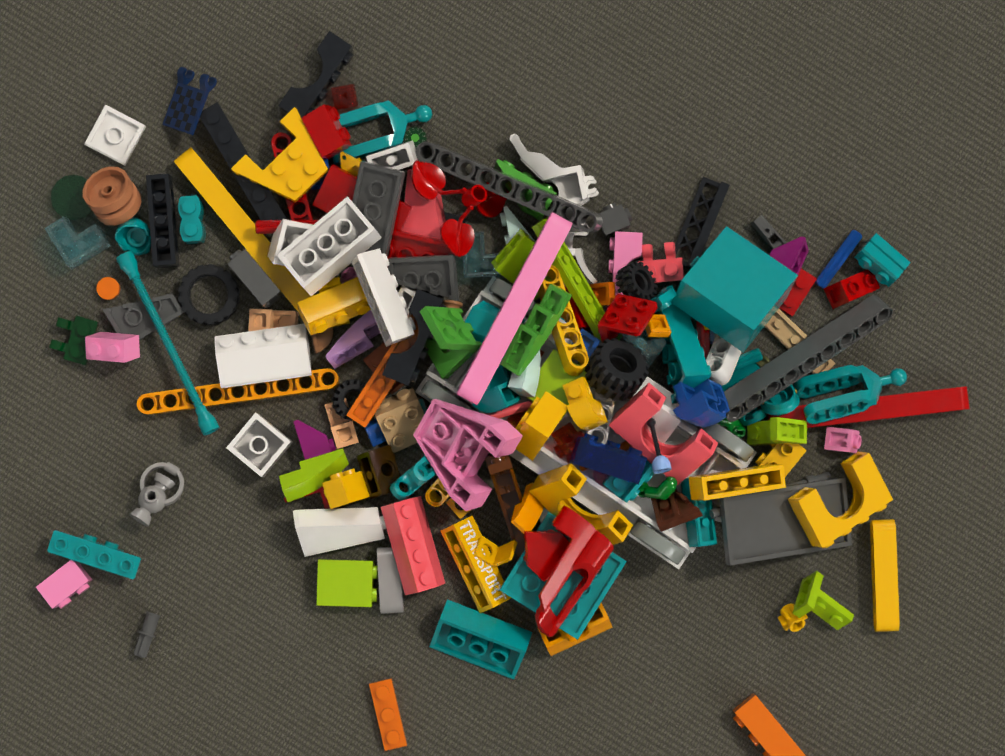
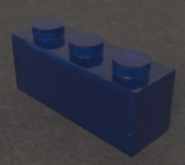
M585 433L584 437L578 435L569 462L639 485L647 461L646 457L641 456L643 451L629 447L628 451L619 449L621 444L607 440L606 444L597 442L599 437Z

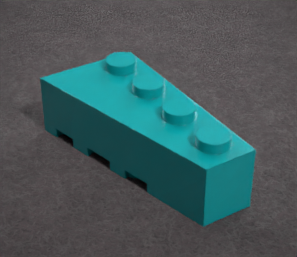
M671 304L662 311L656 312L655 314H664L672 332L669 337H657L658 343L663 344V364H668L669 375L666 376L668 385L675 386L681 381L692 388L697 387L711 377V368L705 360L704 349L698 341V333L693 327L691 316L674 304ZM674 387V394L671 395L672 404L677 403Z

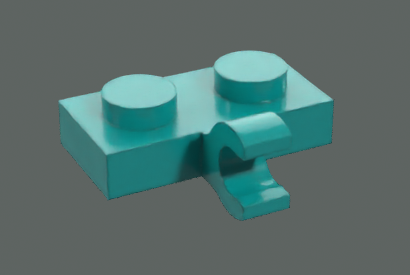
M670 285L662 289L661 293L651 299V301L657 302L658 309L662 311L672 304L677 293L673 286Z

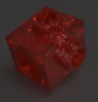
M571 422L551 433L556 445L553 447L559 458L564 457L568 464L572 461L580 460L588 452L585 445L588 442L587 438L581 430L577 432Z

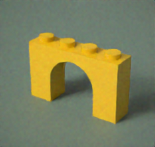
M858 451L841 463L853 488L852 503L844 514L838 517L832 516L815 488L804 487L788 498L811 546L827 548L833 545L835 539L849 534L852 531L851 528L868 521L870 515L884 510L887 507L886 504L893 500L870 453Z
M572 463L538 475L529 492L551 514L557 516L563 505H565L591 523L597 531L608 538L612 545L622 543L625 540L633 524L619 510L596 515L581 509L570 498L578 494L587 480Z

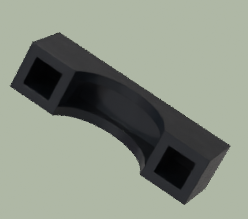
M329 31L317 48L323 62V69L319 79L314 84L305 88L291 87L278 105L280 109L288 114L295 107L301 118L315 110L314 107L317 102H322L327 96L328 91L326 89L330 83L335 84L340 77L341 72L339 70L343 64L348 65L353 58V48L350 44Z
M417 289L409 308V312L415 317L418 324L417 340L407 351L390 355L382 374L383 376L407 386L411 384V381L416 382L420 370L417 369L420 360L424 361L429 351L426 348L428 340H433L434 338L420 311L425 306L446 307L443 305L444 299Z

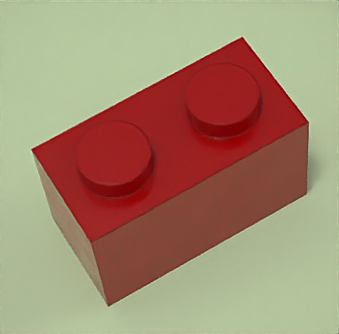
M323 104L301 118L322 158L330 159L352 146L349 141L351 136L348 130L342 127L339 122L340 115L335 107Z

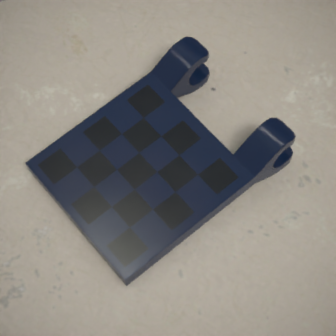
M180 67L177 72L178 83L162 125L194 135L208 94L216 86L217 79L214 77L209 78V75L202 74L199 81L200 89L187 85L194 78V72L187 70L185 67Z

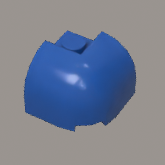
M710 379L705 380L695 388L681 381L673 386L676 392L675 398L679 404L673 411L677 417L698 427H710L725 419L726 413L730 411L722 386Z

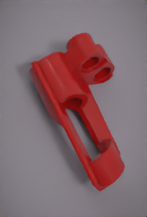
M563 505L553 520L552 525L556 527L557 531L567 536L570 542L538 595L541 604L535 613L538 629L548 637L556 634L583 592L589 587L614 550V546L608 538L597 531L591 523L565 505ZM575 571L583 579L558 616H556L551 610L550 605L572 572Z

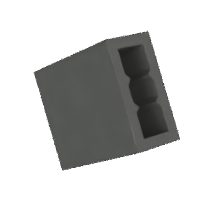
M246 249L242 252L237 250L230 256L229 259L231 261L228 265L263 307L268 309L284 296Z

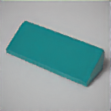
M686 478L681 482L682 494L695 507L697 506L703 515L686 522L689 547L717 544L715 521L709 514V511L713 509L712 499L705 501L691 500L689 478Z

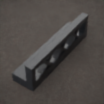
M706 177L702 178L675 244L676 254L680 248L688 246L691 253L688 262L683 261L684 267L691 269L690 264L697 256L701 257L730 184L722 181L718 183ZM705 183L718 188L715 196L707 200L702 192ZM701 196L703 201L698 203V200ZM712 201V204L709 208L708 202ZM704 204L708 214L705 218L697 221L694 210L696 207ZM693 217L694 222L689 224L691 218ZM704 221L702 228H700L699 223ZM696 225L699 236L697 239L689 241L685 232L687 228ZM684 237L686 243L681 245V242ZM696 242V243H695V246H694V248H693V250H692V247H691L690 244Z

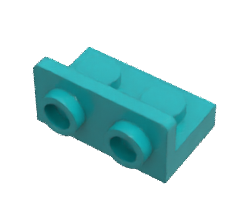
M630 448L602 484L624 502L633 501L640 492L639 487L643 482L647 483L653 477L652 464L634 449Z

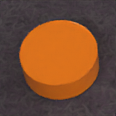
M104 277L97 284V293L105 300H113L120 293V284L114 278Z

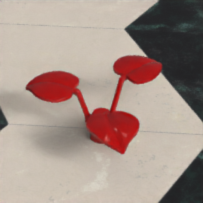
M418 160L413 163L411 171L412 183L417 193L423 198L433 200L437 197L438 193L440 195L462 193V203L467 207L466 211L458 221L455 219L445 221L441 226L440 235L444 245L454 256L462 257L466 255L473 246L475 235L472 226L463 223L464 218L474 207L482 216L493 218L500 214L507 198L486 190L481 185H473L468 190L464 187L457 190L443 191L441 189L445 187L446 179L439 167Z

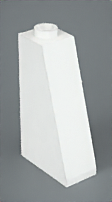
M378 507L293 511L295 529L305 557L385 539L383 530L386 529L383 516H380Z

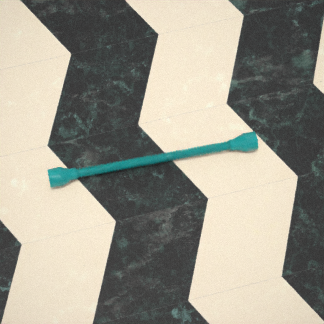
M127 251L119 255L116 260L121 270L135 284L134 286L147 312H149L148 314L153 325H155L154 327L158 335H160L159 337L162 343H164L163 345L167 353H169L168 355L172 358L171 361H173L172 363L176 371H178L177 373L181 376L180 379L185 389H187L186 391L190 394L189 397H191L190 399L194 407H196L195 412L198 416V426L203 436L217 431L220 427L215 417L208 412L206 406L203 405L200 397H198L199 395L191 379H189L190 377L185 366L180 361V356L176 348H174L175 346L140 279L138 263L133 252Z

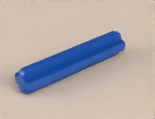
M852 230L818 276L815 281L817 286L823 289L830 283L862 239V235L858 231Z

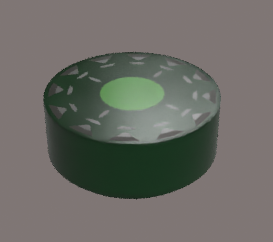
M411 127L405 132L404 142L413 140L415 148H417L420 143L427 141L426 133L419 127Z

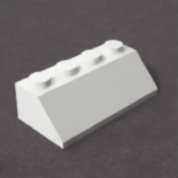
M347 196L281 251L277 257L307 293L312 296L350 265L356 255L364 253L382 237Z
M379 248L356 255L352 260V265L385 346L387 347L412 337L415 334L413 330H416L413 319L411 317L408 318L405 309L407 305L404 297L399 296L396 290L398 283L394 274L390 275L387 268L389 260L386 254L381 253Z
M305 324L215 336V354L221 388L312 376L309 339Z

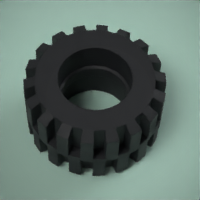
M617 338L606 339L597 346L589 358L588 364L585 367L586 380H589L590 387H594L596 389L595 392L602 394L604 398H611L612 401H618V399L626 401L627 398L633 397L648 376L649 372L647 370L649 365L646 363V357L631 342L627 343L624 339L619 341Z

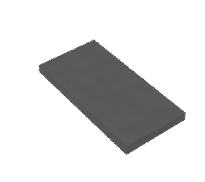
M839 477L787 485L786 488L719 498L726 565H736L851 546V532L845 536H839L834 540V544L827 548L811 546L788 501V498L804 487L815 488L828 512L832 516L838 517L849 508L846 478Z

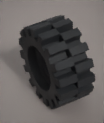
M635 261L618 270V275H616L615 279L619 280L616 282V286L620 287L618 289L619 293L622 292L623 295L651 300L657 294V285L654 284L656 278H652L653 272L648 271L649 267L647 265L644 266L643 262L638 263V261Z
M353 379L345 380L334 389L333 397H331V401H333L332 406L342 418L352 420L346 416L350 408L345 405V395L350 391H356L360 394L366 385L365 382Z

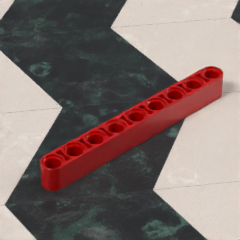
M967 386L879 396L877 405L870 406L863 412L818 424L807 422V428L970 409ZM807 405L797 406L793 411L784 415L767 414V420L773 417L807 421L803 412Z

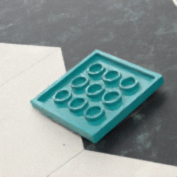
M548 512L537 531L552 529L557 532L556 527L552 525L556 516ZM562 534L570 542L569 538ZM524 550L500 588V591L536 613L541 604L538 595L547 580L543 582L526 565V561L523 560ZM613 552L610 554L559 629L575 639H579L627 562ZM575 571L572 572L550 605L551 610L556 616H558L583 579Z

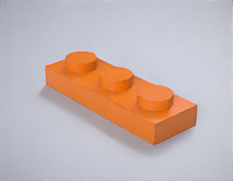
M392 678L369 683L384 750L407 746Z

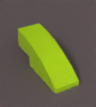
M343 448L300 461L301 469L280 475L282 491L287 502L302 498L323 486L322 483L330 480V475L342 472L349 465Z

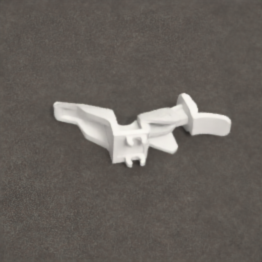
M517 134L510 136V141L521 157L520 160L544 183H554L558 188L559 197L582 206L588 203L590 198L598 196L599 192L596 188L588 189L590 184H596L597 181L593 176H585L581 165L561 168L542 153L528 152ZM571 207L567 208L565 214L568 219L572 218L573 209ZM571 226L564 242L573 258H576L584 274L595 284L598 281L585 263L583 250L581 248H573L574 236H587L589 232H583Z

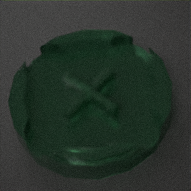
M64 176L52 188V206L65 219H83L92 211L83 198V188L87 181L83 176Z

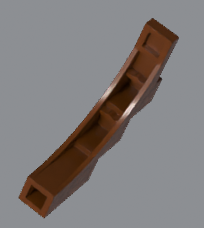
M489 453V457L485 458L511 539L512 541H517L515 551L519 560L525 550L524 534L511 523L515 505L521 503L523 498L509 455L495 458Z

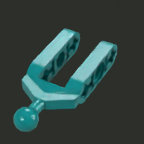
M388 100L340 114L339 122L345 128L389 115L394 134L351 146L343 152L355 158L360 157L361 159L372 153L403 144L408 123L417 120L422 123L428 122L432 118V110L427 105H420L416 108L415 112L405 115ZM340 153L332 157L334 165H341Z
M847 365L804 376L794 383V388L797 390L799 398H809L863 383L865 390L808 404L803 410L806 420L810 424H818L867 410L870 406L877 405L882 386L888 384L901 386L907 381V374L903 369L896 368L891 371L890 375L879 377V375L863 365L857 367Z

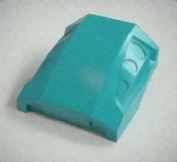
M484 300L472 307L465 320V323H470L474 330L472 332L474 339L483 343L500 308Z

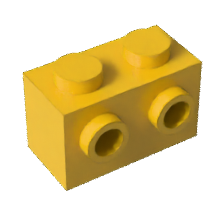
M769 444L772 448L767 454L763 452L755 463L757 466L768 464L783 465L784 476L786 477L807 450L800 444Z
M354 468L330 475V480L322 483L324 495L328 500L330 509L370 497L362 471L355 472Z

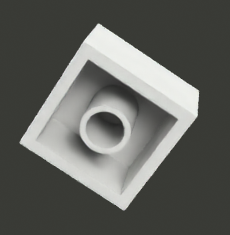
M255 412L226 448L259 476L265 477L293 442L260 414Z

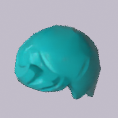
M131 218L117 227L115 240L123 251H132L137 256L147 254L150 251L151 233L144 221L138 218Z

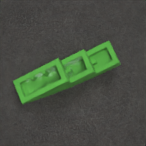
M550 284L541 303L535 304L526 323L520 324L500 365L520 376L549 337L572 295L555 284Z

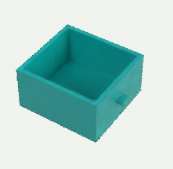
M726 226L700 258L697 256L690 264L692 268L681 280L676 292L677 296L674 297L672 304L744 353L787 299L798 275Z

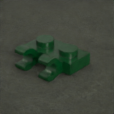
M76 316L74 322L58 317L56 326L71 330L68 344L52 339L49 348L65 352L63 358L65 360L87 365L85 337L96 333L99 322Z

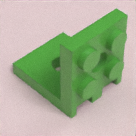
M425 306L420 313L434 336L433 340L429 339L426 348L429 349L428 355L441 378L448 379L481 347L482 343L474 339L472 335L474 330L470 323H465L461 316L463 310L461 308Z

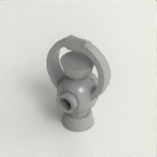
M160 462L149 466L143 472L140 479L141 492L138 497L140 508H135L129 514L134 520L149 527L152 518L150 516L151 513L161 511L165 506L175 503L181 497L185 484L180 468L170 462ZM164 468L165 471L178 476L180 485L174 496L167 499L164 491L170 490L175 483L156 472L154 478L155 485L145 487L146 478L152 471Z

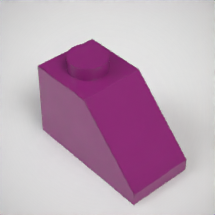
M801 236L772 249L770 256L798 275L809 252L806 237Z
M300 420L293 421L305 460L336 451L333 438L329 439L328 435Z

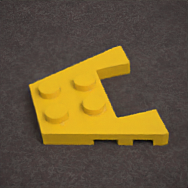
M294 107L280 120V124L296 139L264 170L258 167L246 154L231 170L237 175L248 178L256 184L258 183L289 200L297 202L328 171V168L304 125L299 112Z

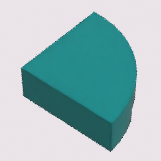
M756 407L738 420L743 426L762 420L766 415L762 409Z

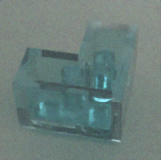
M63 216L44 228L65 263L71 269H75L112 246L97 224L78 234L70 220Z

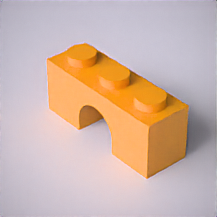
M601 602L578 640L561 629H558L552 637L546 636L540 630L539 633L550 656H553L613 627Z

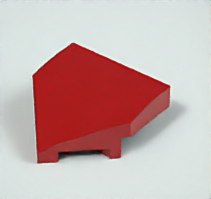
M552 529L536 532L524 531L525 555L523 560L545 582L551 575L569 541L560 532H555Z

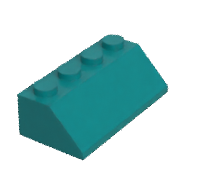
M447 599L429 647L508 678L515 679L533 632L487 614L479 613V611Z

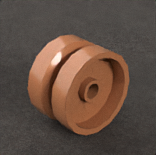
M106 167L98 170L90 176L83 188L85 202L98 220L105 225L116 226L125 223L138 212L142 203L141 194L125 170L119 167Z

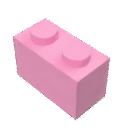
M98 332L85 337L86 359L125 363L140 357L139 335Z
M70 560L36 586V588L52 609L58 606L62 609L72 601L70 599L72 595L76 592L80 595L90 587L88 583L92 581V578L79 562Z

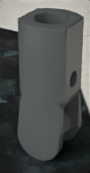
M763 215L751 223L752 227L771 250L786 244V241ZM772 235L778 239L773 244L769 240Z

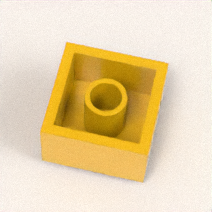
M547 391L541 399L536 397L515 428L523 435L516 450L533 461L568 410L567 405Z

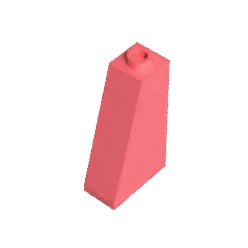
M412 169L407 170L404 203L413 208L402 231L441 239V226L446 221L442 197L439 193L433 200L420 196L412 183Z

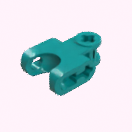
M424 455L421 460L391 484L390 490L398 500L403 501L437 474ZM403 482V484H406L408 492L401 491L399 483Z

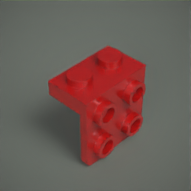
M617 294L597 325L602 343L606 339L616 338L619 333L640 336L657 310V302Z

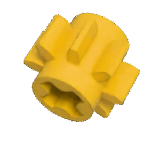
M792 603L782 607L780 610L781 616L778 617V620L785 631L790 629L792 632H797L805 626V619L808 616L805 614L798 618L794 615L793 609L795 604Z

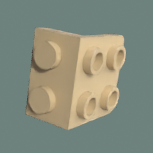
M412 387L410 389H403L392 397L385 398L375 413V417L393 452H398L418 443L413 434L425 414Z

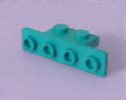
M57 530L53 531L47 549L49 553L126 578L135 579L141 558L118 549L119 544L110 541L102 544L96 542L97 537L84 534L83 537H76Z

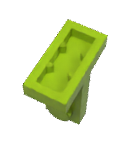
M773 417L768 421H758L747 425L748 445L807 444V421Z
M815 571L802 579L793 614L801 618L812 611L836 630H839L853 621L854 614L820 589L824 575Z

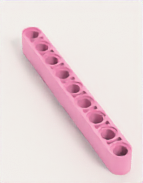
M553 212L548 217L456 394L475 405H478L570 231L572 222Z

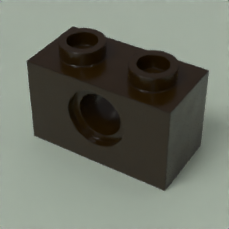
M387 445L357 455L370 499L392 493L390 486L401 474L399 473L395 454L391 446ZM402 482L399 483V488H400V489H403V488H404Z

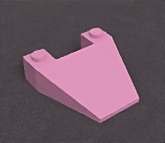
M438 399L432 400L413 434L449 496L465 511L482 507L492 490L477 475L488 453L490 452L495 458L513 454L523 437L508 421Z

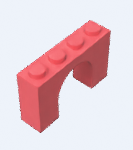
M648 383L614 414L608 426L652 464L657 455L652 434L646 422L661 409L666 397ZM702 428L682 444L668 445L658 441L661 455L667 457L671 463L672 470L665 472V476L674 477L677 480V485H679L713 455L718 442Z

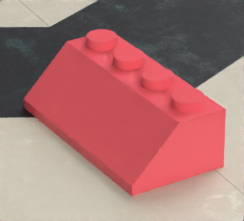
M418 496L382 506L381 511L405 595L422 592L445 584L422 497Z

